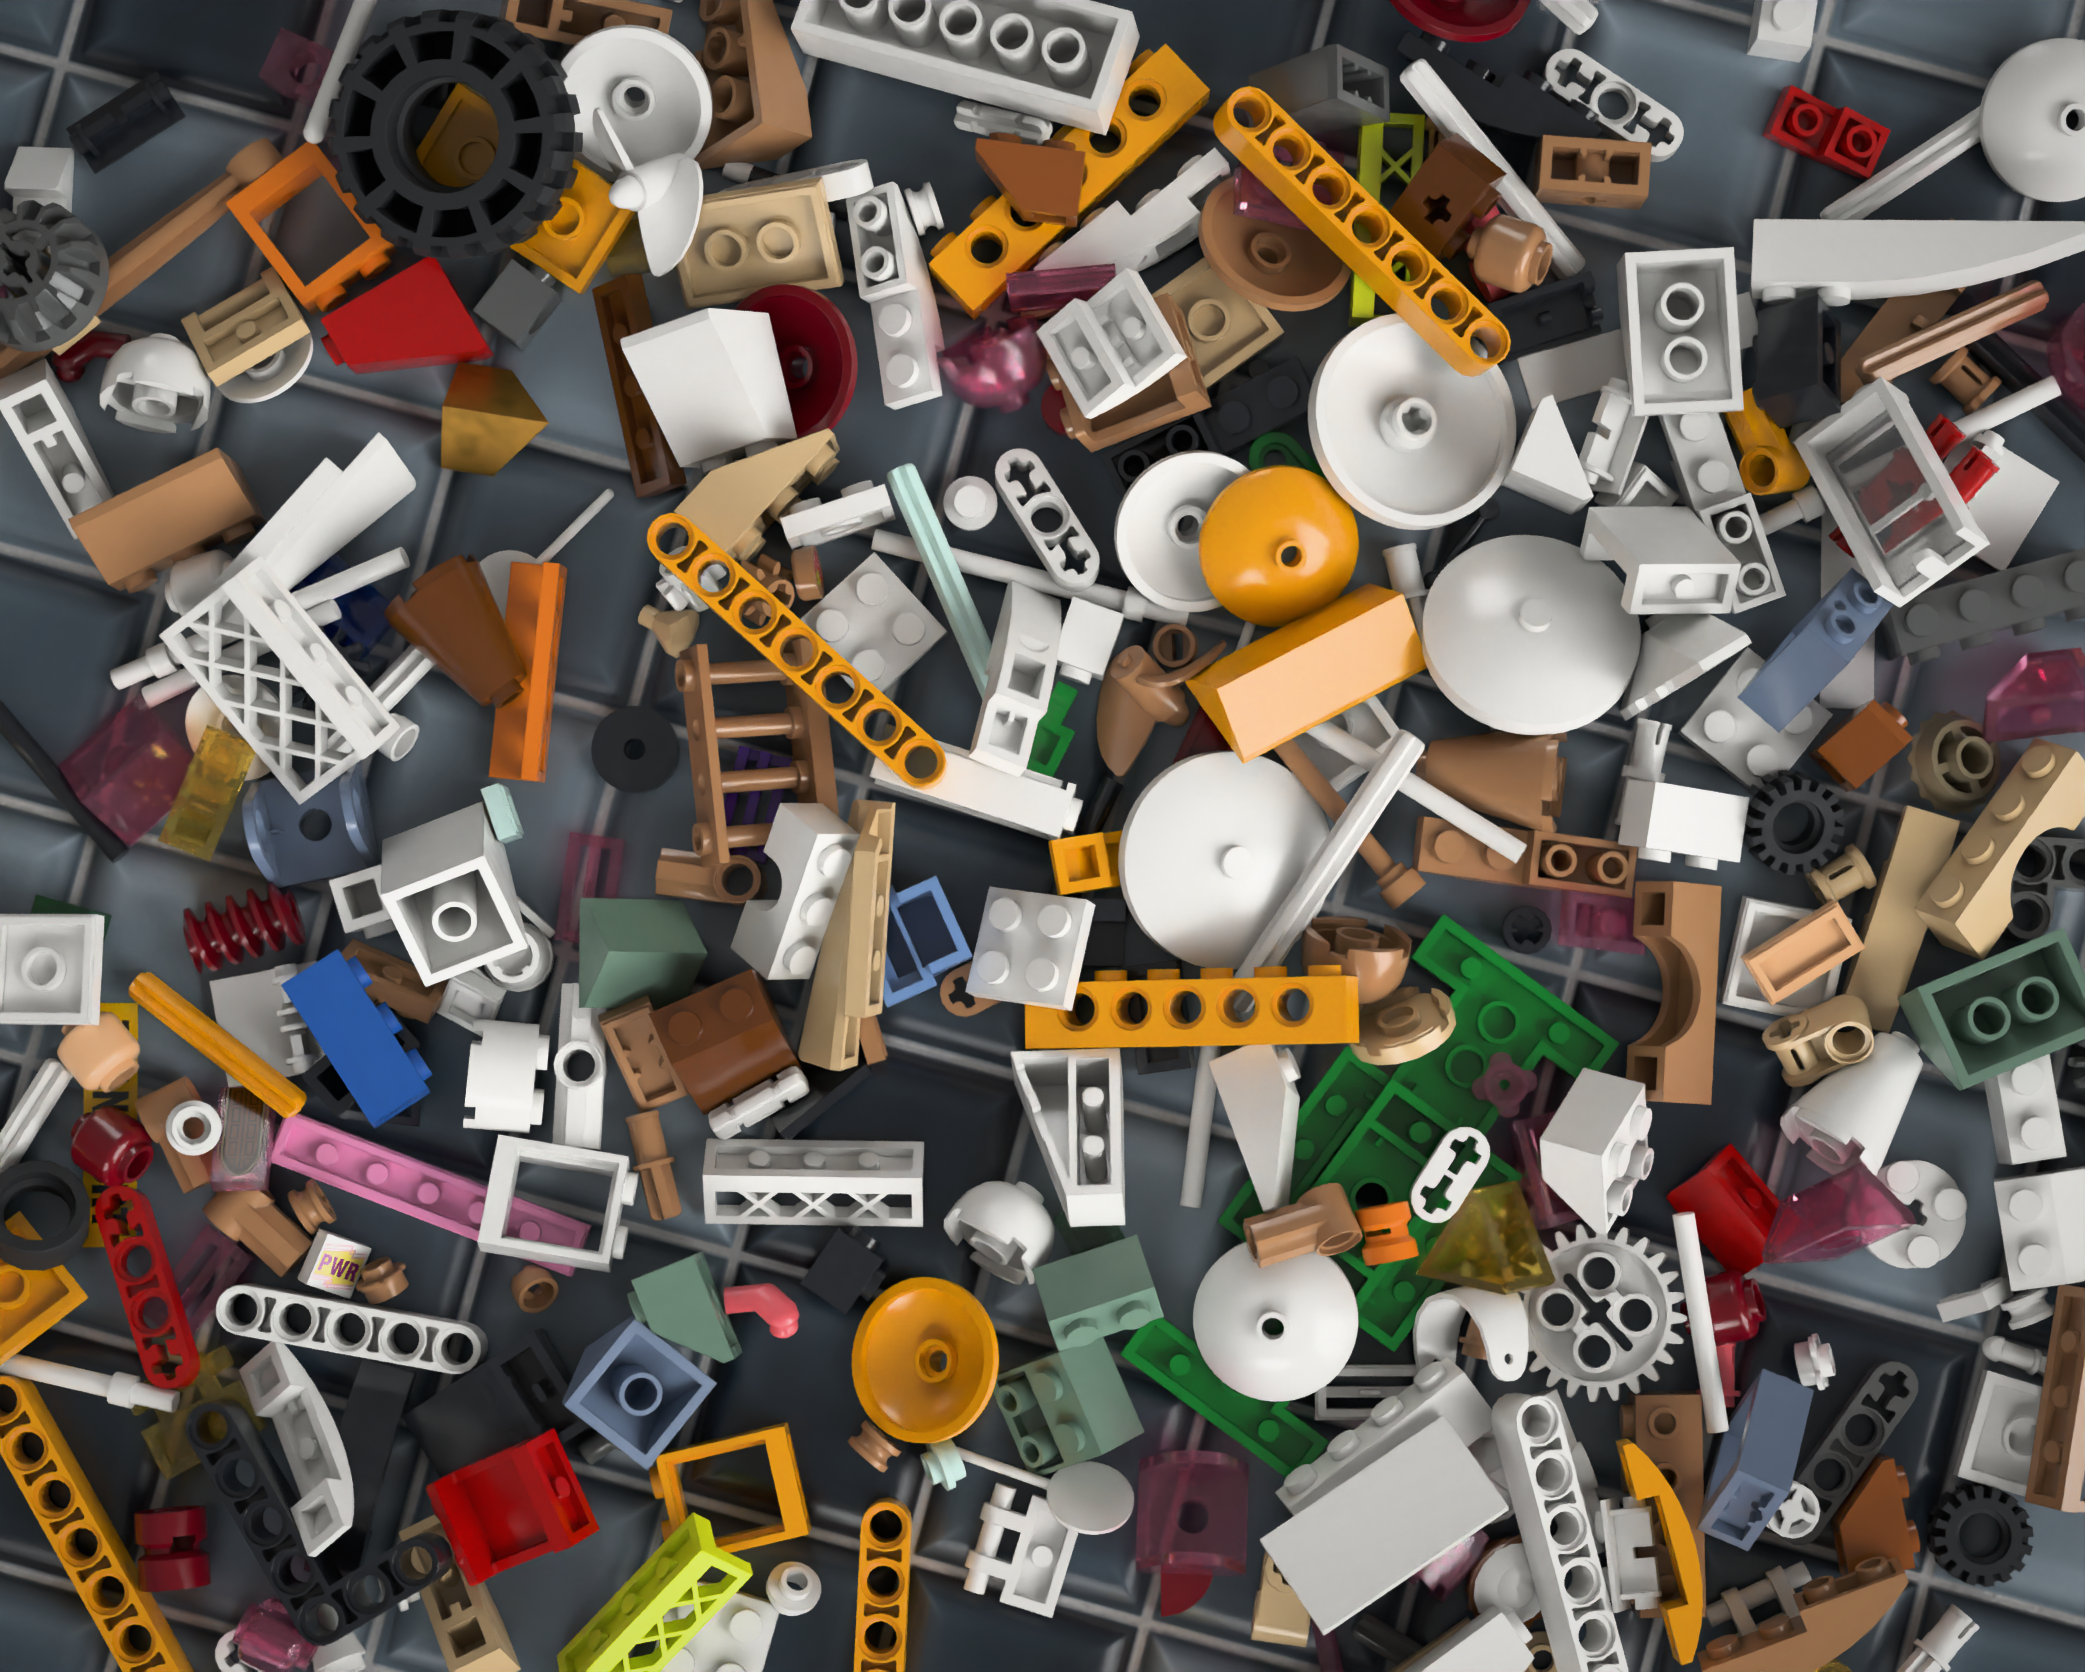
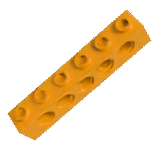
M1166 43L1156 53H1153L1150 49L1145 50L1130 64L1128 70L1130 77L1124 81L1108 131L1114 133L1120 140V145L1116 150L1110 153L1096 151L1090 144L1091 138L1096 133L1069 125H1064L1051 138L1074 143L1076 151L1085 152V168L1077 224L1209 102L1210 89ZM1138 95H1149L1156 99L1159 109L1153 115L1144 117L1135 114L1131 110L1129 103ZM990 195L972 211L969 218L973 223L959 236L952 231L934 246L930 252L934 258L929 263L930 274L975 320L1039 260L1047 248L1059 242L1074 227L1038 222L1028 227L1020 226L1011 217L1014 208L1003 195L998 199ZM983 240H992L998 243L1003 251L996 261L981 263L973 257V248Z
M1341 965L1308 966V976L1287 977V966L1254 967V978H1234L1233 968H1200V979H1180V969L1147 970V980L1127 981V970L1094 971V982H1078L1072 1011L1025 1004V1049L1359 1043L1358 977L1341 976ZM1300 989L1309 999V1010L1304 1018L1297 1021L1289 1014L1287 1002L1290 995ZM1243 991L1249 992L1255 1001L1254 1013L1245 1022L1241 1021L1234 1012V1001ZM1193 992L1201 1002V1012L1195 1021L1189 1023L1182 1016L1181 1002L1187 994ZM1139 993L1145 998L1148 1011L1144 1020L1136 1024L1128 1014V1004L1131 998ZM1087 995L1094 1003L1095 1012L1091 1021L1084 1025L1078 1020L1075 1008L1078 1000L1082 996Z

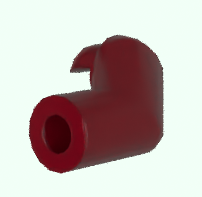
M91 330L60 356L56 352L53 353L52 363L55 365L56 377L67 383L79 381L85 373V364L94 358L111 359L122 345L131 342L130 335Z

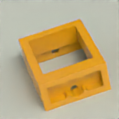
M788 1422L662 1451L656 1458L657 1465L649 1467V1475L654 1496L656 1499H665L669 1516L668 1520L661 1521L664 1542L689 1517L677 1464L760 1444H766L783 1522L714 1537L716 1547L732 1553L809 1535L812 1527Z

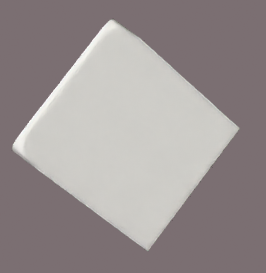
M1633 461L1621 496L1599 492L1594 500L1600 507L1672 506L1678 495L1646 465Z

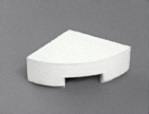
M1998 1277L1980 1283L1981 1287L1961 1294L1954 1293L1940 1300V1303L1936 1306L1943 1323L1988 1311L2014 1296L2013 1291L2011 1292L2008 1278Z

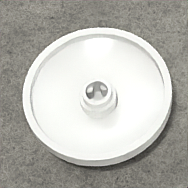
M1395 313L1372 319L1340 339L1324 357L1313 379L1308 402V427L1316 459L1324 475L1338 494L1353 508L1372 520L1387 526L1408 530H1427L1442 527L1471 514L1492 497L1505 478L1515 450L1516 415L1507 381L1497 364L1480 376H1464L1453 369L1419 334ZM1471 336V349L1479 357L1487 358V350Z
M1511 535L1484 541L1467 549L1454 558L1440 572L1425 602L1420 640L1426 666L1436 685L1464 713L1483 724L1505 732L1521 735H1551L1574 730L1594 721L1608 711L1622 696L1632 678L1639 656L1641 644L1638 614H1628L1621 606L1624 584L1602 561L1585 560L1580 554L1579 547L1561 540L1535 535Z
M1211 751L1190 756L1173 764L1155 777L1139 795L1128 814L1123 827L1118 853L1119 878L1124 899L1129 911L1142 931L1165 952L1197 966L1239 969L1330 833L1328 823L1320 805L1297 777L1287 768L1270 759L1257 756L1243 764L1234 751ZM1324 901L1322 902V904L1320 905L1312 919L1317 917L1319 911L1323 906ZM1312 919L1308 923L1309 926L1312 924Z

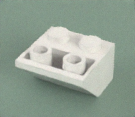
M1583 1068L1540 1138L1542 1179L1596 1233L1607 1235L1617 1216H1624L1627 1213L1632 1200L1633 1189L1638 1180H1645L1651 1171L1654 1151L1648 1147L1647 1134L1651 1126L1652 1111L1650 1108H1646L1644 1083Z

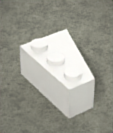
M1120 1048L1010 1052L1017 1092L1070 1227L1125 1225L1124 1109Z

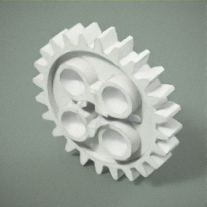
M1583 1224L1577 1225L1576 1241L1570 1242L1561 1231L1556 1232L1555 1237L1558 1249L1552 1251L1549 1247L1539 1243L1536 1247L1543 1259L1540 1265L1529 1261H1523L1522 1263L1525 1270L1532 1276L1529 1282L1513 1281L1512 1283L1513 1287L1525 1294L1522 1304L1527 1316L1528 1352L1534 1351L1537 1355L1529 1370L1533 1373L1547 1366L1551 1370L1546 1384L1549 1388L1558 1384L1562 1378L1568 1380L1567 1397L1570 1398L1576 1395L1581 1385L1587 1386L1590 1402L1597 1401L1601 1387L1607 1388L1613 1401L1619 1400L1621 1393L1620 1384L1626 1383L1635 1394L1640 1393L1641 1384L1638 1376L1644 1374L1649 1379L1657 1382L1660 1376L1653 1364L1657 1360L1670 1365L1675 1362L1671 1354L1665 1350L1667 1343L1684 1344L1685 1341L1680 1335L1672 1331L1673 1324L1688 1321V1316L1674 1312L1673 1304L1686 1299L1685 1293L1670 1292L1668 1286L1680 1276L1679 1272L1672 1271L1662 1274L1659 1267L1663 1264L1667 1255L1661 1252L1651 1258L1646 1256L1645 1253L1650 1242L1646 1237L1639 1240L1634 1246L1628 1245L1629 1229L1625 1227L1619 1231L1615 1240L1609 1238V1232L1607 1235L1596 1233L1595 1238H1590ZM1603 1257L1614 1266L1615 1278L1609 1287L1599 1290L1592 1287L1587 1281L1586 1269L1592 1260ZM1566 1274L1573 1275L1593 1301L1597 1303L1604 1302L1605 1300L1609 1301L1611 1307L1606 1312L1607 1317L1632 1342L1633 1347L1630 1351H1625L1604 1324L1600 1322L1588 1324L1585 1318L1589 1315L1590 1309L1564 1282ZM1555 1294L1566 1295L1570 1298L1574 1307L1573 1317L1568 1323L1561 1326L1550 1322L1545 1314L1546 1302ZM1633 1299L1645 1301L1652 1310L1651 1323L1642 1331L1631 1330L1623 1321V1309ZM1592 1335L1601 1336L1607 1340L1611 1350L1607 1363L1597 1368L1587 1364L1581 1353L1584 1341Z

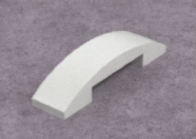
M271 1341L247 1362L239 1372L255 1415L270 1417L274 1422L302 1497L290 1509L307 1555L316 1557L352 1526L354 1491L350 1466L338 1429L315 1384L284 1343Z

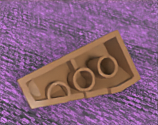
M700 0L699 16L702 20L707 21L704 48L701 51H695V58L707 76L713 99V115L710 130L703 147L694 158L699 163L700 169L724 167L725 163H755L777 160L811 139V119L806 87L773 0Z

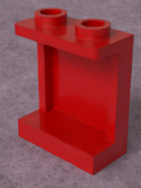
M554 1428L460 1467L426 1486L433 1512L440 1520L454 1551L456 1563L463 1571L470 1586L480 1584L497 1573L551 1551H554L555 1554L568 1549L600 1530Z

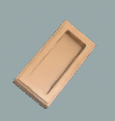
M1833 899L1740 958L1766 1001L1772 1006L1860 952L1865 946L1839 903Z

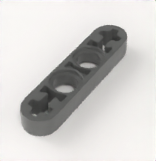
M1883 1360L1875 1363L1865 1374L1793 1477L1794 1481L1802 1485L1804 1484L1814 1495L1827 1500L1825 1506L1822 1509L1820 1508L1818 1523L1811 1532L1803 1537L1792 1539L1777 1534L1780 1538L1793 1545H1805L1813 1542L1823 1531L1914 1402L1918 1394L1919 1382L1915 1372L1908 1365L1895 1360ZM1899 1371L1902 1376L1898 1383L1904 1388V1391L1900 1396L1889 1394L1880 1407L1890 1410V1414L1886 1419L1877 1410L1861 1404L1866 1395L1870 1400L1876 1402L1885 1388L1879 1382L1880 1377L1883 1374L1894 1376ZM1857 1414L1868 1415L1875 1426L1872 1439L1863 1445L1852 1444L1845 1434V1426L1848 1420ZM1825 1459L1837 1460L1843 1469L1841 1483L1831 1490L1819 1488L1814 1480L1816 1465Z

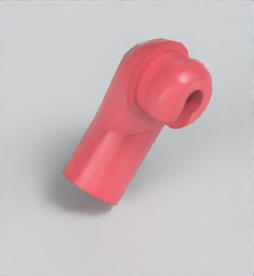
M762 1283L724 1287L726 1314L755 1311L770 1325V1333L777 1338H788L797 1332L799 1326L797 1320L800 1314L796 1303L774 1284Z

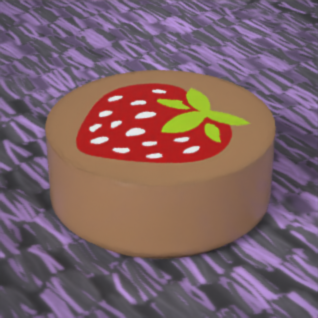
M810 545L795 548L791 553V564L796 590L800 599L805 602L824 598V579L816 547Z

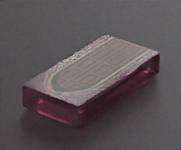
M220 1087L218 1115L221 1120L222 1130L220 1138L213 1149L210 1176L213 1191L268 1190L276 1111L246 1087Z

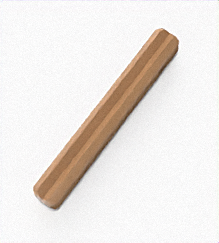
M2038 280L2026 282L1861 357L1855 367L1856 374L1861 379L1863 385L1873 383L1880 377L1889 381L2044 310L2046 303L2049 301L2048 292L2044 290L2042 283Z

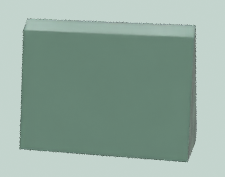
M580 898L579 1008H618L626 1003L649 995L654 1008L660 1009L688 996L707 955V951L682 900Z

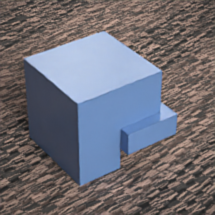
M937 876L896 893L893 885H890L883 1000L887 1008L937 986L935 976L973 959L971 950Z

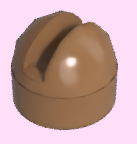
M1169 624L1162 627L1153 640L1155 657L1163 665L1170 668L1178 669L1191 664L1198 653L1199 645L1196 635L1189 628L1179 624ZM1174 634H1182V660L1176 661V640Z
M537 1264L524 1266L521 1272L517 1275L514 1274L510 1285L513 1298L519 1307L527 1313H537L545 1310L555 1301L559 1292L558 1284L550 1272ZM538 1283L540 1287L533 1292L530 1287Z

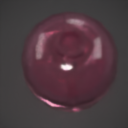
M1026 314L1006 319L1009 330L1001 328L992 331L991 326H987L958 340L943 350V357H937L936 361L952 392L966 404L983 409L998 406L1001 413L1014 411L1029 403L1031 400L1028 392L1041 383L1046 372L1048 352L1036 332L1040 329V325L1035 315Z

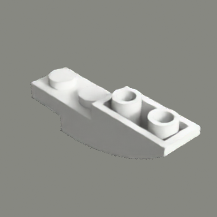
M1213 148L1203 157L1202 155H1197L1188 160L1178 171V178L1163 190L1154 189L1146 194L1139 201L1135 208L1136 212L1132 215L1126 211L1118 200L1107 209L1104 207L1096 209L1084 219L1080 226V231L1065 243L1063 241L1054 243L1040 256L1039 264L1033 269L1041 288L1047 294L1095 287L1110 282L1125 268L1139 272L1182 249L1198 237L1199 210L1203 207L1212 190L1225 179L1232 176L1229 163L1216 148Z
M892 181L874 187L865 193L846 198L859 296L871 305L884 403L886 406L897 410L942 396L936 352L945 350L935 295L922 248L898 184Z
M1719 413L1658 415L1673 458L1670 464L1685 505L1698 516L1741 563L1731 607L1732 613L1736 614L1786 596L1751 493H1746Z
M1012 580L1006 588L984 673L989 678L968 758L1019 777L1027 768L1038 721L1047 712L1058 659L1062 611L1059 599Z

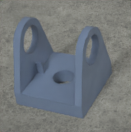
M360 761L300 805L277 778L251 783L242 801L243 826L251 856L268 883L273 882L278 889L349 875L382 864L362 763ZM315 770L297 773L306 784L315 779ZM315 810L325 811L332 823L329 834L319 841L310 840L303 830L305 817Z

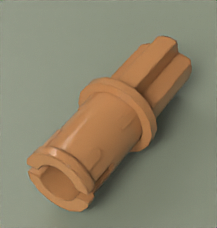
M659 1110L625 1118L637 1166L632 1167L633 1172L639 1171L649 1215L653 1221L676 1217L682 1211L671 1163L676 1161L674 1156L669 1157L659 1120Z

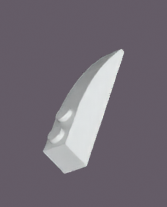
M1754 219L1751 272L1752 299H1762L1766 304L1778 306L1795 301V299L1819 294L1827 306H1843L1849 304L1850 300L1912 296L1972 286L2028 271L2084 251L2085 221Z

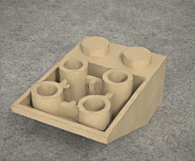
M827 428L711 470L674 512L689 519L736 562L739 560L741 562L743 560L749 562L766 543V540L761 537L775 520L782 525L780 518L791 515L789 507L802 501L798 496L810 482L813 481L820 485L839 464L835 456L840 451L835 434Z

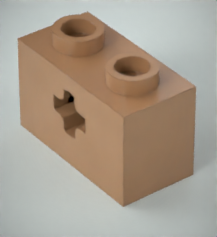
M1543 135L1536 148L1533 195L1540 203L1640 210L1648 198L1652 143Z

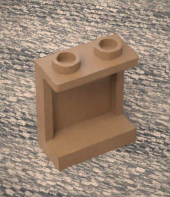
M1168 293L1153 299L1187 358L1160 379L1123 403L1094 418H1085L1052 359L1046 360L1049 378L1057 391L1062 390L1066 407L1060 409V416L1066 433L1071 440L1077 438L1091 453L1212 407L1183 311Z

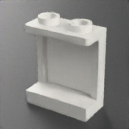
M1688 506L1589 507L1580 554L1587 561L1615 560L1623 569L1627 577L1621 606L1628 614L1730 613L1741 563Z

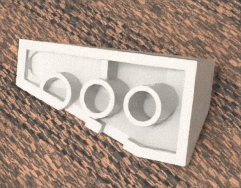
M1711 614L1652 615L1645 620L1650 630L1641 635L1639 656L1632 678L1625 690L1620 713L1625 721L1747 647L1752 643L1745 632Z

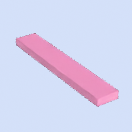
M300 1113L294 1117H283L266 1161L478 1241L488 1185ZM514 1195L506 1236L584 1249L593 1225ZM525 1259L569 1277H573L576 1267Z

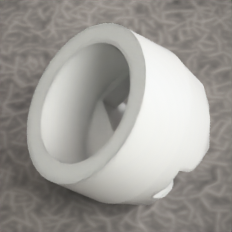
M391 713L390 715L401 728L381 745L378 750L392 761H398L414 746L419 735V726L405 716Z

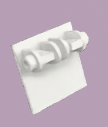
M1986 430L1984 434L1980 433L1959 443L1950 451L1943 465L1948 474L1951 473L1970 449L1976 446L1993 460L1992 463L1994 462L2000 467V470L1981 487L1966 505L1969 507V511L1978 528L1985 534L1990 543L1973 556L1994 569L2002 571L2008 567L2060 481L2002 446L2005 442L2004 438L1991 430Z
M317 961L280 965L271 970L209 981L217 1024L284 1077L304 1074L326 1055L281 986V984ZM226 1073L229 1088L243 1086Z

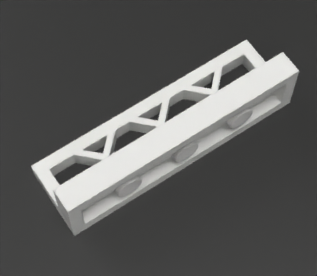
M707 1138L703 1166L705 1224L923 1227L924 1142L781 1139L720 1140ZM716 1192H738L747 1200L741 1205H717ZM777 1193H793L802 1200L795 1206H781L771 1198ZM833 1193H844L857 1201L849 1207L834 1206L826 1199ZM888 1194H911L912 1208L889 1207L880 1200Z

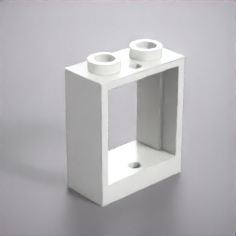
M498 1134L477 1241L480 1251L610 1273L613 1258L623 1260L627 1243L628 1227L619 1226L623 1205L633 1206L637 1189L638 1173L629 1172V1156ZM520 1162L612 1177L599 1251L506 1236Z

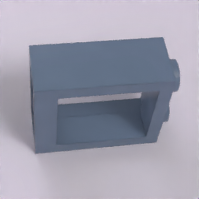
M1852 567L1780 641L1737 698L1779 733L1851 662L1893 606V603L1875 593L1868 580Z
M1762 1368L1729 1417V1430L1720 1434L1697 1530L1746 1551L1751 1548L1790 1493L1813 1397V1389Z

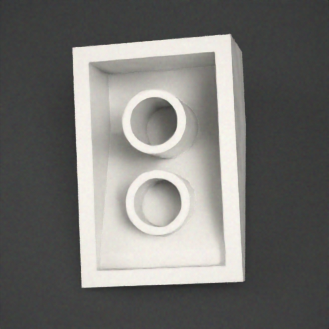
M1734 247L1624 253L1616 267L1619 317L1633 417L1743 411Z
M2085 1166L1994 1178L2011 1292L2085 1281Z

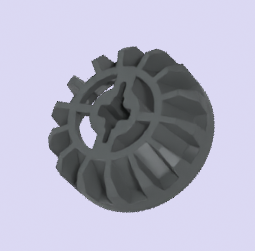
M27 200L17 206V214L6 208L0 210V288L5 284L21 296L13 299L0 297V343L9 348L25 352L44 351L60 346L78 335L98 312L108 287V256L101 239L94 230L63 206L54 202L43 206L35 200ZM24 230H33L42 234L33 244L29 241L14 240L12 238ZM48 245L51 250V259L41 252Z

